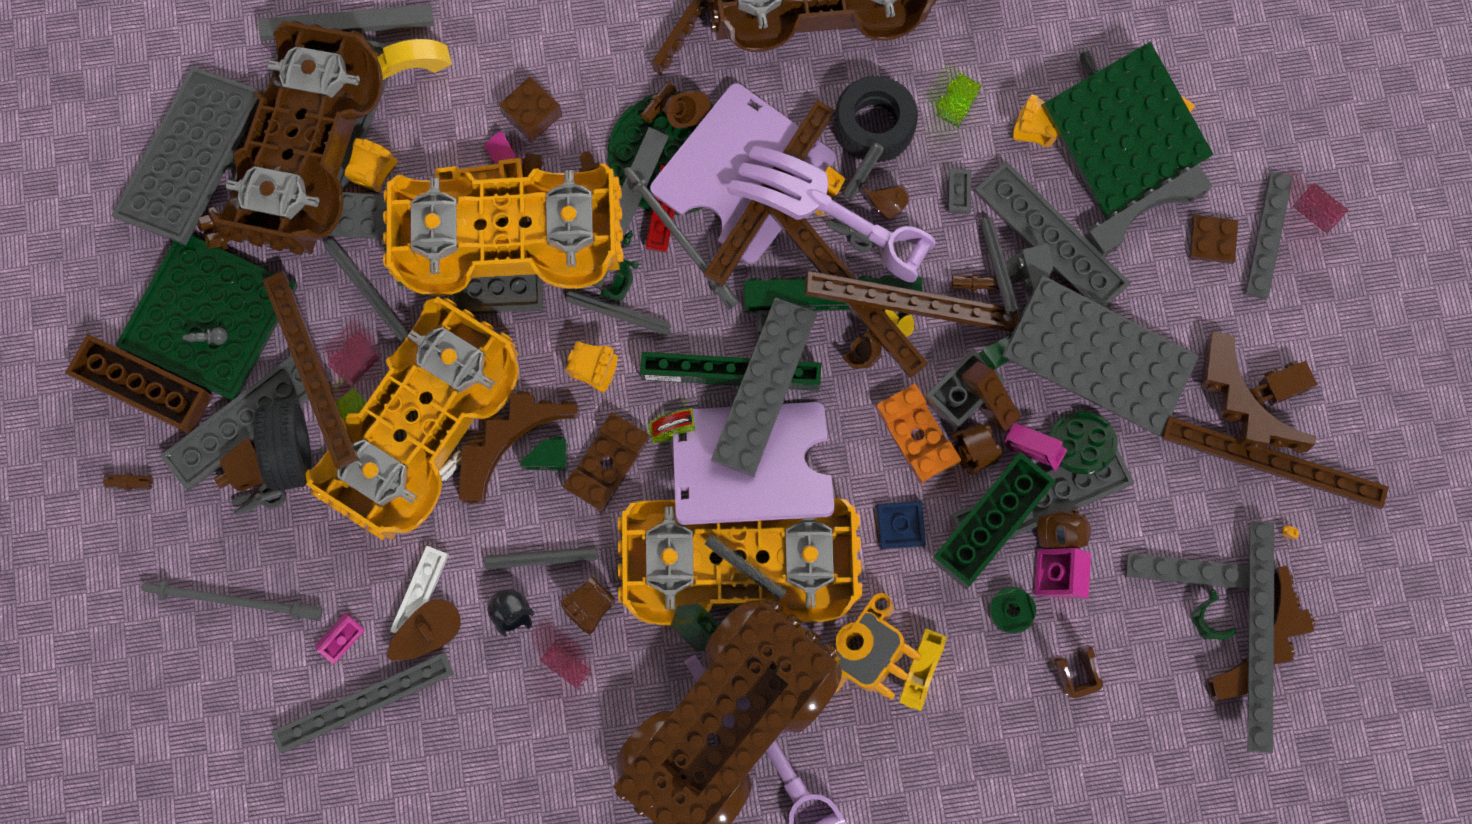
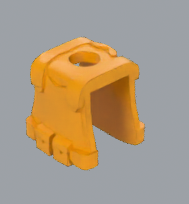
M1031 94L1021 108L1013 129V140L1033 142L1043 147H1050L1056 141L1058 134L1041 106L1045 102L1038 98V96Z
M355 138L352 156L345 169V176L351 182L363 188L379 192L389 173L396 168L398 160L383 146L366 139Z
M576 341L573 347L574 350L572 349L569 354L565 371L571 378L585 382L597 389V391L605 393L615 375L618 355L613 354V347L607 345L594 346Z

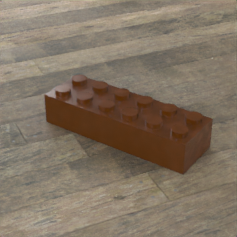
M89 334L85 337L65 374L186 434H189L196 428L213 397L204 389Z

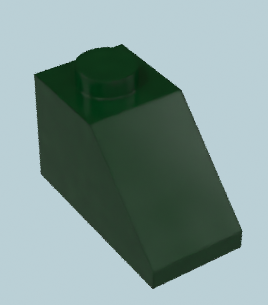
M551 436L549 440L543 439L520 461V467L522 470L568 471L567 440H563V437Z

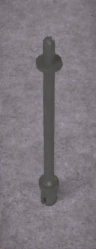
M626 167L624 174L634 185L631 192H639L704 274L708 268L707 263L646 188L645 185L648 183V180L644 179L641 181L630 167ZM708 279L713 285L714 295L720 297L728 307V310L740 302L728 288L729 284L727 282L721 287Z
M164 580L161 585L143 583L141 585L142 591L159 594V599L163 601L169 595L287 613L296 620L305 618L320 621L323 612L322 606L305 605L300 601L289 605L171 587L168 580Z

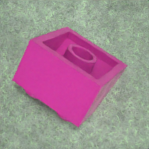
M1077 548L1038 549L1034 595L1067 599H1088L1091 553Z

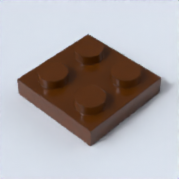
M1194 215L1192 217L1189 259L1234 264L1236 260L1238 220Z

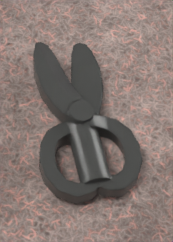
M838 219L836 220L840 224L832 221L827 222V226L833 231L842 235H850V243L854 249L860 252L871 250L874 242L870 241L866 235ZM855 238L867 244V246L862 247L855 242Z
M264 483L259 488V493L242 495L232 500L233 505H242L234 510V514L248 513L262 504L265 508L276 509L285 503L287 496L284 490L265 492L267 486ZM281 497L277 502L267 503L269 500Z

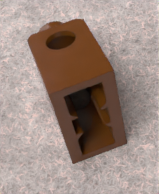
M250 438L245 439L221 458L220 464L224 472L214 477L220 489L231 484L234 489L244 491L263 484L264 481L259 470L254 441Z

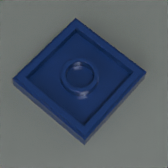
M922 501L876 504L880 550L926 547Z

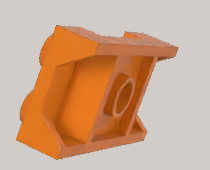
M915 383L878 403L875 409L918 482L922 485L938 473L959 464L961 458L952 443L946 439ZM916 429L921 430L924 438L919 441L914 440L911 432Z

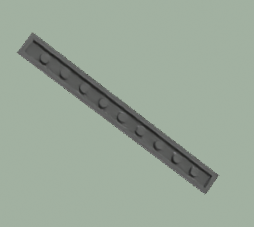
M1250 521L1247 752L1272 754L1274 522Z

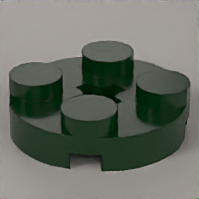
M1004 588L991 599L989 615L999 631L1017 634L1028 629L1033 623L1036 616L1035 601L1031 595L1020 590V588ZM1010 604H1013L1014 608L1018 607L1019 609L1015 614L1016 617H1012L1011 614L1007 613Z

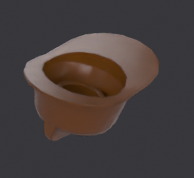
M689 91L670 96L661 110L665 113L673 127L683 128L700 124L709 113L711 103L705 93Z

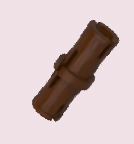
M666 81L660 91L650 98L651 102L640 113V116L648 123H651L661 108L665 106L666 100L677 91V88L672 83Z
M972 273V275L952 274V289L964 288L971 289V291H976L977 289H997L996 276H980L977 273Z
M128 472L124 475L106 473L104 477L108 479H103L105 488H123L126 491L132 489L151 490L152 485L148 484H153V477L151 475H133Z

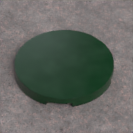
M1077 411V413L1061 417L1054 423L1049 433L1050 437L1062 441L1061 447L1067 449L1059 466L1075 474H1092L1101 471L1112 462L1117 451L1118 439L1110 422L1094 412Z

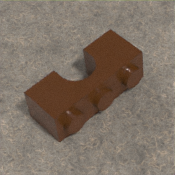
M978 361L962 375L970 391L984 402L981 409L990 423L1006 431L1021 417L992 368Z

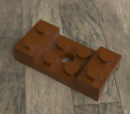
M613 412L605 420L599 430L600 433L578 467L574 468L563 485V489L566 492L582 499L600 513H603L650 440L648 433ZM604 458H611L613 466L609 469H604L601 467V461Z

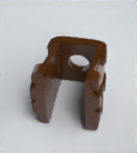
M591 577L577 590L565 595L560 602L566 615L581 630L591 635L596 630L595 628L602 617L613 607L616 599L594 577Z
M1090 645L1077 648L1089 682L1073 687L1065 658L1060 655L1049 657L1051 666L1056 668L1060 677L1061 691L1072 698H1080L1095 693L1103 687V680L1098 678L1093 661L1096 655Z

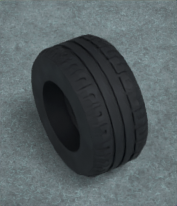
M867 76L851 83L841 93L835 109L834 129L839 144L848 154H852L854 158L856 157L859 160L864 159L874 142L883 146V152L877 163L881 161L886 162V160L889 161L891 158L898 157L910 145L917 126L918 110L910 91H907V88L899 84L898 81L884 76ZM877 105L889 110L893 114L896 124L885 133H870L858 125L855 115L866 106Z
M287 401L261 405L254 414L253 430L257 461L265 485L273 491L305 487L307 483L305 473L308 469H312V458L306 421L299 404Z

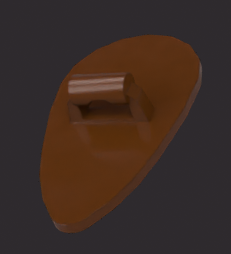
M433 599L424 603L412 613L394 634L387 650L388 659L392 661L414 659L450 642L458 634L461 626V617L457 608L451 602L443 599Z

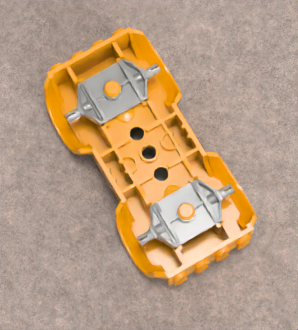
M605 163L599 164L600 166L597 169L576 173L572 170H569V173L568 170L564 171V173H552L533 169L528 177L475 180L470 172H466L462 177L448 180H440L439 178L416 180L403 175H396L390 181H387V189L384 190V201L387 203V211L383 213L384 223L387 224V232L383 233L384 245H387V253L383 254L384 266L388 268L389 274H392L396 282H401L412 291L430 296H445L458 293L467 287L472 278L537 274L546 283L560 288L577 289L594 285L603 279L608 270H620V262L624 261L623 248H621L623 230L620 224V220H622V207L620 206L619 199H622L621 185H619V177H615L613 169H610ZM526 216L532 219L531 226L522 228L519 225L520 219ZM500 218H507L509 220L505 227H498L496 225ZM478 219H484L487 222L484 230H476L474 228V223Z
M437 296L436 299H429L424 303L423 311L411 332L396 352L386 359L390 369L360 413H351L346 416L345 425L359 460L338 470L333 463L329 450H327L320 461L305 473L306 485L312 489L310 491L312 495L344 516L349 513L347 518L361 527L365 528L368 525L366 530L381 540L386 537L392 541L396 534L411 532L427 519L436 506L441 494L442 478L439 470L474 419H485L496 414L510 398L518 380L519 365L516 358L519 354L515 349L516 345L512 342V338L503 332L500 335L493 330L494 327L485 321L478 322L475 319V315L466 309L462 312L456 307L457 304L448 298L443 300ZM430 392L433 399L429 404H422L420 402L422 393ZM410 411H417L418 418L413 422L407 421V414ZM399 429L405 430L407 434L406 439L402 442H397L394 439V433Z
M834 498V512L828 517L683 525L676 520L675 500L632 502L625 511H622V517H618L619 534H622V540H618L619 557H622V563H618V577L620 580H623V587H618V600L620 603H623L625 609H629L636 619L656 625L693 623L703 619L711 607H739L752 600H777L775 596L770 595L768 591L758 586L756 582H753L749 577L737 570L735 566L728 563V561L723 559L720 564L711 563L709 556L714 551L704 544L713 535L715 539L718 538L717 541L720 540L724 546L727 545L726 548L732 549L731 552L743 551L746 554L745 562L748 561L747 564L753 565L752 568L755 566L754 569L760 570L759 573H764V576L767 575L771 582L774 581L773 583L776 582L778 587L781 586L783 590L785 589V595L780 601H777L784 606L782 611L788 616L793 614L803 623L824 622L840 618L862 597V582L858 583V576L862 571L861 559H857V553L861 550V538L856 536V530L860 527V514L855 512V507H852L846 499ZM761 550L767 551L770 556L769 561L764 564L759 563L756 560L757 552Z

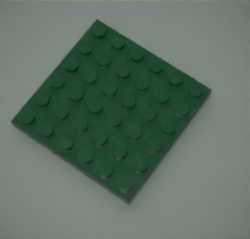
M1151 41L1041 104L1105 219L1111 217L1110 214L1113 212H1119L1128 207L1127 204L1133 200L1138 201L1143 198L1144 194L1150 189H1158L1162 186L1161 183L1168 178L1173 180L1178 177V173L1186 167L1191 169L1214 155Z
M192 235L186 245L174 241L115 346L232 401L239 396L279 322L263 283L264 279L275 273L218 247L208 249L205 241ZM289 280L290 286L294 293L298 285ZM216 327L225 329L228 334L227 341L222 345L207 344V340L190 342L182 338L190 333H206V329L212 330Z

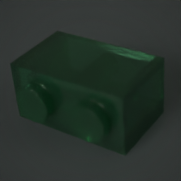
M700 603L678 606L671 622V626L696 652L705 651L709 639L720 625Z

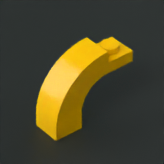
M428 39L398 42L383 48L384 53L377 56L381 65L383 80L406 69L424 68L436 73L452 65L447 45Z
M925 628L916 649L922 657L919 661L912 659L907 673L908 678L904 681L900 693L899 703L909 708L922 710L932 676L944 650L947 636Z

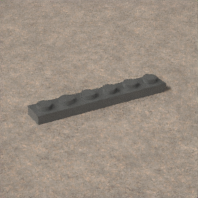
M1273 171L1269 174L1244 295L1264 300L1269 298L1293 176Z
M1126 554L1125 577L1249 590V566Z

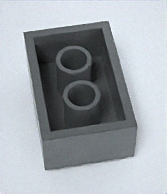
M974 349L925 396L926 404L955 432L984 404L980 397L970 391L962 378V375L978 361L987 366ZM994 370L1001 383L1004 384L1006 379Z

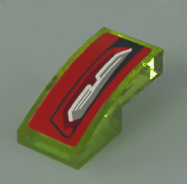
M692 408L669 413L649 423L652 443L673 440L674 434L696 431Z

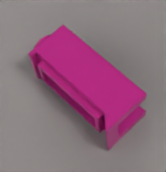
M1014 423L1005 435L1004 443L1010 451L1021 452L1026 457L1046 465L1051 464L1055 472L1067 452L1066 448L1061 447L1062 441Z

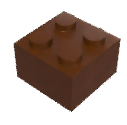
M531 76L499 104L502 115L530 143L536 140L562 116L560 104Z

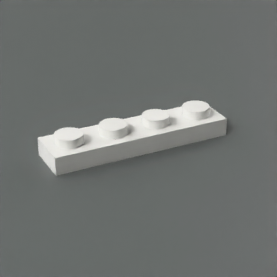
M426 546L391 627V632L396 633L413 612L424 603L430 601L449 555L447 553Z

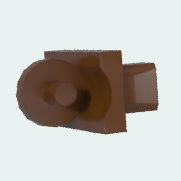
M215 207L208 208V214L198 218L197 226L201 232L207 230L212 232L205 234V242L208 249L219 247L224 251H228L227 242L230 240V236L221 232L220 227L213 222L214 219L210 214L212 210L217 213Z

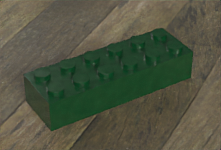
M1020 452L933 556L931 561L967 590L1055 484L1056 480Z

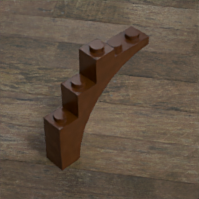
M1213 331L1206 340L1201 388L1208 389L1212 393L1222 392L1220 417L1227 418L1230 422H1242L1239 447L1247 448V450L1252 452H1259L1270 444L1274 448L1286 447L1298 453L1308 452L1315 445L1316 436L1298 431L1282 423L1259 404L1245 385L1238 369L1235 355V336Z
M518 391L517 394H511L509 420H506L505 417H493V420H486L485 446L476 442L469 443V446H462L459 500L462 503L485 504L488 484L495 467L504 453L518 439L533 429L562 419L579 418L580 409L578 405H575L572 401L552 404L551 401L541 400L538 404L534 395H530V392Z
M1287 565L1274 569V665L1294 660V647L1289 642V637L1315 632V620L1313 615L1309 613V609L1299 611L1300 600L1297 593H1294L1292 586L1294 578L1292 572L1288 571ZM1248 657L1227 672L1207 678L1212 702L1248 694Z

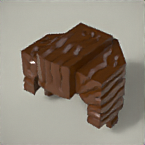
M866 332L863 335L864 337L855 339L850 345L852 350L842 357L851 368H871L882 357V345L871 332Z

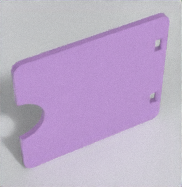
M732 84L651 183V194L681 216L697 207H705L714 211L719 216L722 224V232L717 242L723 245L751 202V199L729 194L727 187L730 182L738 180L761 186L762 183L740 177L739 168L743 163H749L772 169L774 166L751 160L749 156L750 151L754 146L783 153L799 126L741 84ZM752 100L761 108L756 111L748 104ZM817 141L804 162L824 171L834 163L835 153L823 143ZM771 215L768 216L741 258L745 263H756L782 230Z
M821 403L782 404L755 477L711 462L732 407L683 409L674 412L675 414L690 410L692 424L673 429L676 520L680 524L828 517L833 514L834 498L831 475L813 471L808 467L804 459L805 453L811 446L827 441L825 408ZM679 433H687V441L679 442ZM681 491H689V499L681 500Z

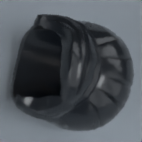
M509 589L497 592L491 597L487 607L489 618L494 623L497 631L504 637L507 636L506 632L514 631L521 625H525L527 629L532 627V620L529 615L533 616L535 612L530 608L526 597L519 591Z

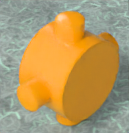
M1288 525L1282 528V535L1292 540L1298 538V529Z

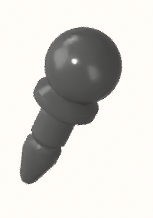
M216 327L212 330L206 329V333H190L182 338L190 342L207 340V344L222 345L227 341L228 334L225 329Z

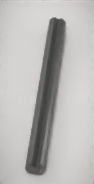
M333 239L324 243L325 249L400 342H404L409 332Z

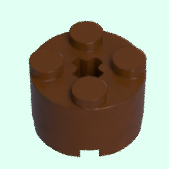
M976 423L952 435V440L956 439V445L953 447L961 458L960 465L963 469L968 468L970 470L968 474L970 475L996 465L999 457L1002 456V450L997 443L995 444L992 438L991 427L987 423Z

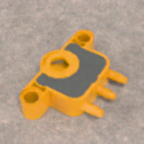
M878 593L874 595L856 622L844 625L839 630L836 636V650L839 652L837 656L841 659L839 662L842 676L835 693L841 689L848 679L867 692L877 691L884 697L892 700L895 697V693L883 685L890 673L903 680L908 678V674L896 665L902 655L906 654L916 661L921 659V654L906 644L902 633L887 623V620L894 611L893 602L887 594ZM880 601L888 602L885 610L877 609ZM854 637H862L864 639V644L859 650L849 649V642Z

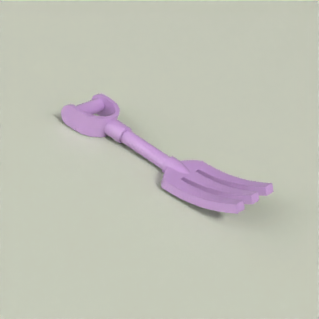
M758 146L752 148L749 153L751 160L774 166L799 178L771 168L743 163L738 170L740 177L766 184L790 196L763 186L738 180L730 182L727 187L729 194L763 203L796 220L806 218L816 210L826 212L866 235L870 241L883 248V262L894 275L907 282L916 281L918 277L917 270L928 250H932L936 244L935 239L930 234L921 229L907 226L896 229L892 233L878 224L874 225L826 195L828 189L826 172L798 158ZM908 241L915 244L906 263L899 259L894 252V242Z
M696 655L684 661L697 682L706 672ZM744 696L737 699V707L740 710H747L750 707L749 699ZM725 715L723 717V725L727 728H733L735 725L734 717ZM775 740L766 753L783 780L784 788L794 803L789 814V824H794V815L798 807L809 800H821L827 803L834 811L815 824H847L836 805L830 799L822 795L809 793L802 779L797 777Z

